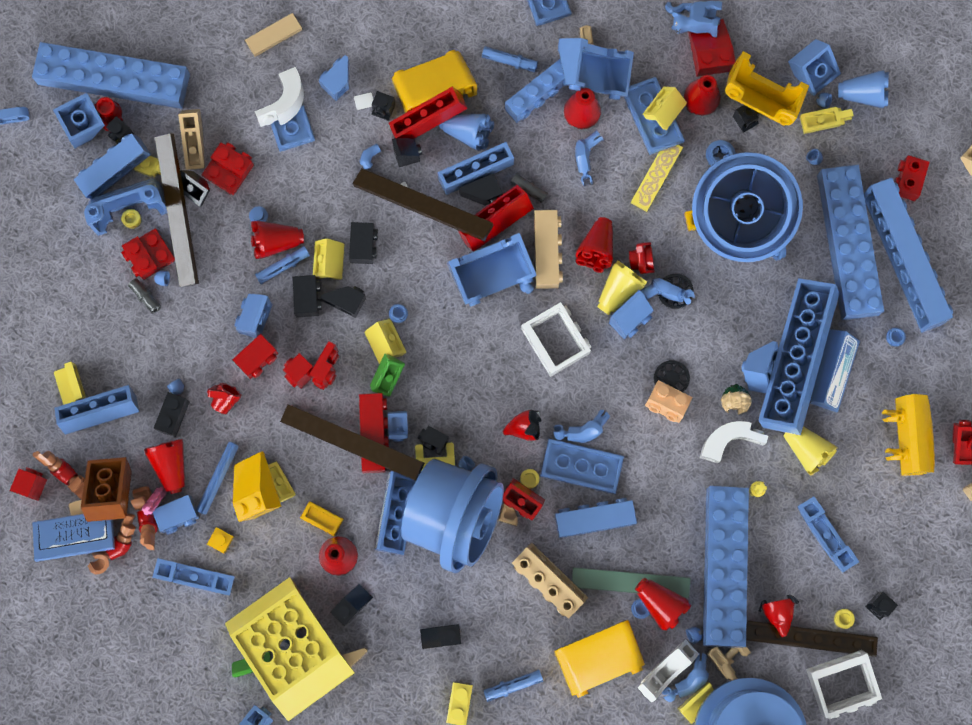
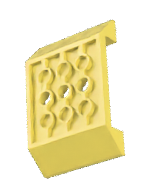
M291 577L225 623L229 635L272 702L288 721L354 674L344 656L340 654L301 596L300 590ZM300 628H306L307 630L304 638L297 637V631ZM283 640L290 641V646L287 650H281L280 648ZM272 652L273 659L270 662H265V653Z

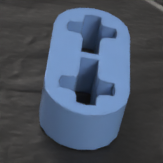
M26 107L0 110V124L22 122L30 119L29 109Z

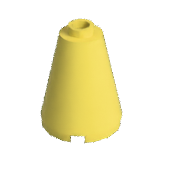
M804 426L801 435L786 432L784 434V438L810 476L819 471L817 467L825 466L837 452L836 449H838L834 444Z

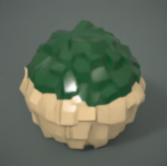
M738 384L727 387L721 398V404L725 412L729 413V408L733 410L738 409V415L747 412L752 403L749 392Z

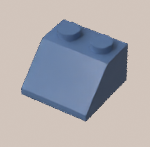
M817 39L788 61L794 76L800 82L809 85L808 91L813 96L841 74L830 45Z
M87 93L53 109L74 148L91 141L105 126Z
M638 290L611 316L609 324L624 340L628 336L632 338L639 331L637 329L639 325H646L652 319L653 309L644 294Z
M248 294L247 298L243 299L241 316H237L235 321L238 333L253 338L263 333L273 305L268 296Z
M772 341L749 353L747 360L743 361L742 372H744L745 382H747L750 391L767 392L779 349L777 342Z

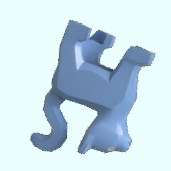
M700 1L682 3L677 7H672L671 2L666 3V11L674 17L671 28L676 33L682 34L688 31L711 33L713 37H717L721 18L717 17L716 13L717 10H722L723 2ZM684 10H687L688 12H690V17H686L680 13Z

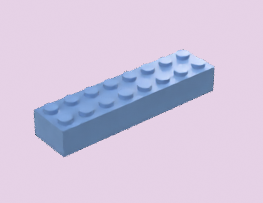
M43 42L39 44L32 74L34 81L42 86L183 109L190 77L186 66Z
M859 165L821 169L817 179L834 280L839 291L838 303L841 320L879 316L884 312Z
M889 178L871 185L864 193L865 203L920 331L923 333L939 327L952 319L953 310L950 304L946 302L944 289L939 286L937 273L932 269L929 263L930 257L922 247V239L914 229V220L907 213L906 202L900 197L899 186L893 181V178Z
M798 278L758 420L763 428L801 435L839 297L836 284Z
M709 486L706 489L703 646L746 647L749 488Z

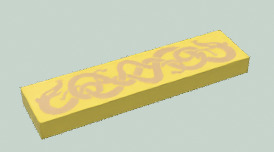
M676 145L659 151L634 195L631 204L646 212L648 211L683 147Z

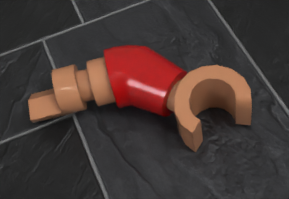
M39 451L33 453L34 458L44 466H47L52 475L65 485H68V488L82 500L85 481L83 476L78 475L69 463L62 458L55 457L50 451H46L43 455Z
M143 486L132 491L134 499L130 501L134 509L139 510L137 518L139 532L141 533L140 543L147 549L154 550L155 533L157 532L158 525L153 513L145 515L142 511V507L152 495L150 488Z
M127 513L126 518L123 519L120 527L121 532H118V535L114 537L115 549L92 553L94 558L98 560L90 562L87 566L91 573L101 574L105 572L109 567V558L113 560L128 552L132 545L131 535L134 534L136 529L132 524L135 515Z

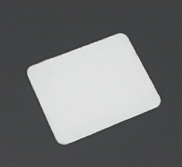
M371 92L354 96L357 110L372 107L373 96Z

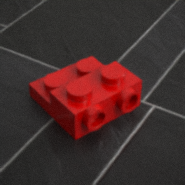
M220 142L210 157L212 160L201 175L234 196L254 164L251 161L252 157L247 153L242 152L240 154L235 151L236 147L232 144Z
M156 228L140 238L137 236L122 245L124 249L121 252L127 262L129 260L132 262L131 270L136 277L140 276L143 280L175 262L174 256Z
M330 341L326 344L309 374L314 385L322 390L327 388L328 385H332L337 376L335 375L336 371L333 365L336 364L339 358V351L336 345Z
M959 420V423H954L952 440L955 444L954 464L972 465V421Z

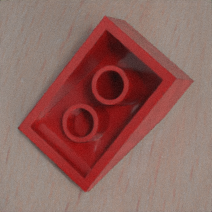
M720 19L717 37H713L711 33L688 31L696 77L730 72L736 60L724 19Z

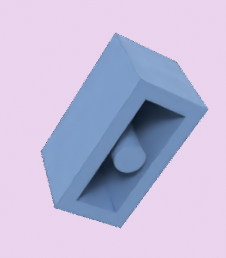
M190 495L160 506L153 512L159 531L167 533V535L178 531L177 527L182 525L188 527L195 524L196 519L200 518Z

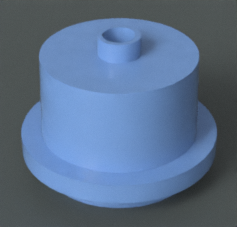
M754 152L732 154L714 163L700 178L692 200L693 221L701 239L718 255L738 262L760 261L781 251L796 234L803 212L802 194L792 173L776 159Z
M437 459L429 461L421 471L415 484L411 487L406 498V508L401 527L403 540L439 554L441 567L452 573L460 572L465 565L473 566L488 545L501 510L504 487L501 482L497 481V470L482 463L471 472Z
M739 678L718 686L705 698L697 712L694 725H806V721L797 702L780 686L758 678Z

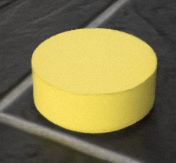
M128 209L122 214L121 220L127 228L134 229L140 225L141 215L134 209Z
M533 469L523 471L520 476V482L529 489L535 488L540 480L539 474Z
M840 609L834 615V622L839 628L848 629L853 626L855 617L850 610Z

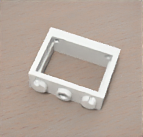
M561 302L521 325V330L550 377L589 355L591 351L588 339H583L580 334V326L576 321L573 323L570 318V310L566 305L563 306ZM559 314L581 351L555 366L533 328Z
M862 650L806 669L819 711L825 718H837L843 712H855L858 710V707L864 705L872 706V704L882 699L868 653ZM860 665L869 691L826 706L818 679Z

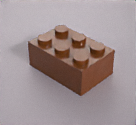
M126 457L87 461L81 501V510L87 522L126 518L132 470Z

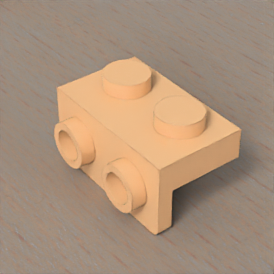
M658 380L645 406L654 413L666 416L672 422L680 423L693 397Z

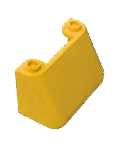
M451 50L444 56L410 69L398 70L392 77V83L405 113L452 86L461 92L462 96L467 94L468 98L477 95L475 79L461 52Z
M742 51L729 72L725 89L727 96L781 125H791L798 117L809 85L800 82L798 86H791L792 84L788 83L784 88L753 72L755 65L753 63L752 65L750 64L751 55Z
M628 620L553 651L571 695H577V698L588 694V689L630 671L632 674L638 673L643 670L642 666L645 665Z

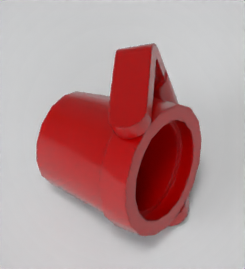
M103 97L94 104L105 125L103 129L108 131L106 126L116 116L123 121V118H121L122 108L112 99Z
M651 242L638 243L635 250L629 251L631 270H639L640 274L655 273Z
M226 383L214 385L207 390L208 397L213 398L211 407L222 414H228L242 396L236 390V387Z

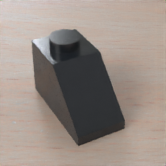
M392 139L393 150L399 168L420 162V155L423 154L420 144L416 145L415 139Z
M180 170L184 195L198 206H202L210 192L207 181L194 171Z
M494 173L459 187L461 197L485 206L503 195Z
M346 286L324 293L320 297L322 302L354 318L357 317L366 300V296L363 294L364 291L356 286L353 288Z
M358 584L330 613L341 624L347 626L373 597Z
M459 624L420 629L422 649L462 644Z

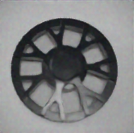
M670 274L663 278L673 284V277H679V283H674V285L684 290H688L687 288L690 287L694 292L691 281L682 274ZM684 281H686L689 284L685 288L681 286V284ZM660 294L658 295L660 301L668 308L680 309L688 305L685 302L679 305L677 301L670 305L667 303L669 299L662 297Z
M665 361L657 367L654 373L655 385L658 381L657 377L660 378L659 381L664 380L667 385L673 386L677 390L678 388L675 385L679 382L684 387L680 390L681 392H684L689 385V371L678 361ZM671 364L672 370L667 371L665 365ZM677 365L682 368L679 373L674 371ZM659 370L666 373L664 377L657 375ZM679 375H686L687 380H679Z

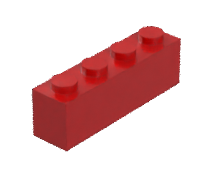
M452 86L389 122L395 138L415 139L468 108L461 92Z
M516 185L475 214V216L490 221L494 225L485 241L459 230L458 232L464 243L474 252L525 216L534 207L527 193Z
M382 393L359 394L360 435L389 447L388 436L385 437V429H388V417H384V410H387V398H383ZM361 457L362 473L386 472L385 467Z

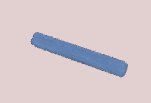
M233 442L227 444L197 507L198 512L207 514L238 450L237 444Z

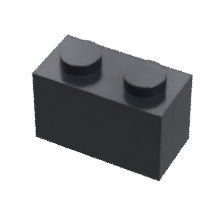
M351 222L350 263L373 264V259H377V247H374V240H378V229H375L374 223Z
M315 275L292 276L294 314L296 318L319 316V310H322V300L318 299V292H321L320 280L317 281Z
M167 392L154 429L176 438L190 402L186 398Z

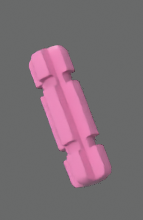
M164 487L156 488L144 504L142 511L145 515L152 514L165 497L167 492L164 490Z

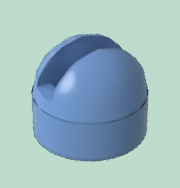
M820 93L818 95L819 99H816L817 105L822 108H829L832 102V95Z
M812 149L807 153L806 159L812 165H819L823 160V156L818 149Z
M158 271L154 276L155 282L161 286H168L170 281L169 271Z
M177 379L170 383L167 388L172 394L180 395L184 391V384L181 379Z
M463 456L458 463V467L471 471L475 467V463L468 456Z
M691 627L686 630V635L691 644L701 641L703 634L699 635L701 629L698 627Z

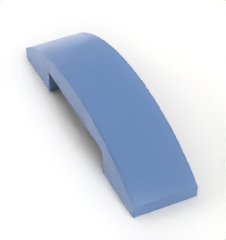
M814 496L798 506L806 524L842 573L859 563L850 547L845 545L824 514L825 511Z
M157 558L152 578L230 596L235 576Z

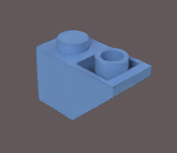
M346 55L338 58L334 62L333 67L329 71H324L319 79L320 86L335 101L349 89V60Z

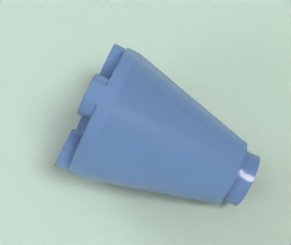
M878 71L839 83L838 98L878 108L888 106V90L885 91V88H888L889 72Z
M458 114L440 124L439 127L445 133L465 145L480 151L481 149L486 150L488 147V137L494 128V121H491L488 114Z

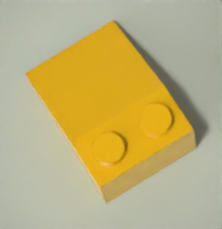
M264 451L234 465L233 506L239 522L256 519L282 507Z

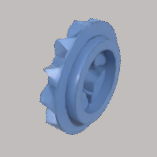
M717 140L708 146L706 159L709 165L712 166L720 160L719 157L715 156L718 154V150L721 151V154H725L723 158L736 154L729 142Z

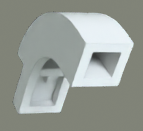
M296 67L278 74L284 88L280 99L269 106L255 111L261 127L270 125L276 120L279 121L280 125H283L290 121L300 110L304 99V89Z
M730 422L716 429L707 438L699 458L718 464L728 442L742 439L763 446L767 443L768 436L758 429L751 431L752 423Z
M685 639L642 680L638 689L651 702L655 701L670 682L693 663L699 653Z

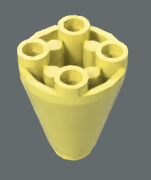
M617 260L608 276L597 307L608 315L611 312L614 313L638 290L641 291L647 284V281Z

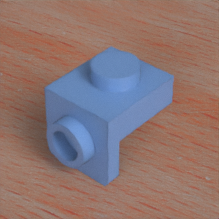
M407 411L388 412L389 439L400 442L408 438Z

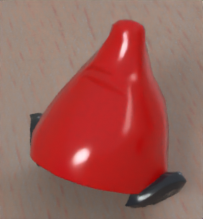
M530 409L519 413L503 429V435H512L527 441L538 440L540 436V412Z
M790 594L787 595L788 599L770 603L763 600L758 612H764L781 637L787 636L793 619L794 604L799 603L798 599Z

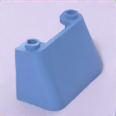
M583 38L559 39L558 50L564 79L570 90L580 91L581 88H589L593 92L609 95V99L620 100V97H628L634 52L628 50L617 51V49H607L588 44L587 39Z
M148 179L91 198L84 210L86 222L99 236L107 233L106 227L108 223L113 222L112 212L142 202L147 204L149 210L156 209L161 215L167 214L163 188L156 179Z
M520 233L447 262L465 305L469 304L470 307L481 303V298L522 282L523 285L534 281L533 277L537 276Z

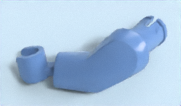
M597 130L586 139H579L575 146L576 163L579 173H583L581 182L584 186V180L587 178L590 179L591 185L593 184V179L588 174V171H591L590 149L604 140L602 136H599L600 133Z
M661 278L652 279L651 284L641 290L647 300L656 294H660L669 300L684 301L689 305L691 299L688 297L695 298L692 290H684Z
M600 410L594 420L588 421L583 426L569 427L568 431H564L562 425H555L554 437L557 440L568 437L567 441L588 442L603 433L602 427L610 418L608 412H605L602 416L604 410Z
M699 653L694 662V670L690 672L685 680L675 684V690H672L670 687H666L663 690V695H667L664 696L666 701H674L676 695L682 698L696 693L706 684L709 678V673L706 671V654L702 653V660L700 661Z

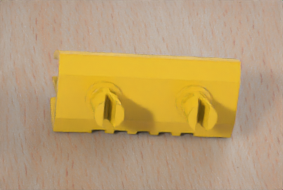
M911 394L895 398L896 410H883L882 414L890 417L882 420L884 422H897L899 449L887 448L885 453L893 454L894 456L885 457L886 460H900L901 476L927 474V472L934 473V436L928 395Z

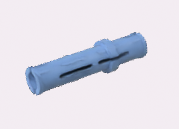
M487 46L483 49L482 58L511 65L518 70L521 68L536 72L538 61L525 58L520 54L513 55Z
M302 246L291 254L287 253L286 257L256 273L255 276L262 285L286 269L294 268L298 262L310 257L305 246Z
M540 670L507 682H499V685L484 689L483 692L487 702L502 696L507 697L512 692L543 682Z

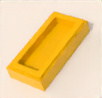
M311 501L308 502L300 517L302 520L334 537L344 520Z

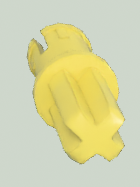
M756 481L749 488V493L751 496L761 497L765 494L767 486L762 481Z

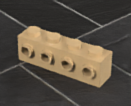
M557 210L534 211L536 289L559 288V283H563V272L559 271V264H562V253H558V246H562V235L558 234V227H561V216L557 215Z
M533 543L528 545L512 562L515 570L519 574L524 575L528 579L529 584L533 588L540 590L543 593L544 599L552 602L557 607V611L568 619L588 599Z

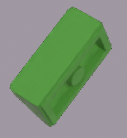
M384 354L370 384L372 392L382 393L390 397L405 363L388 354Z
M267 652L264 655V661L270 662L272 657L270 652ZM245 659L232 663V677L234 678L253 673Z

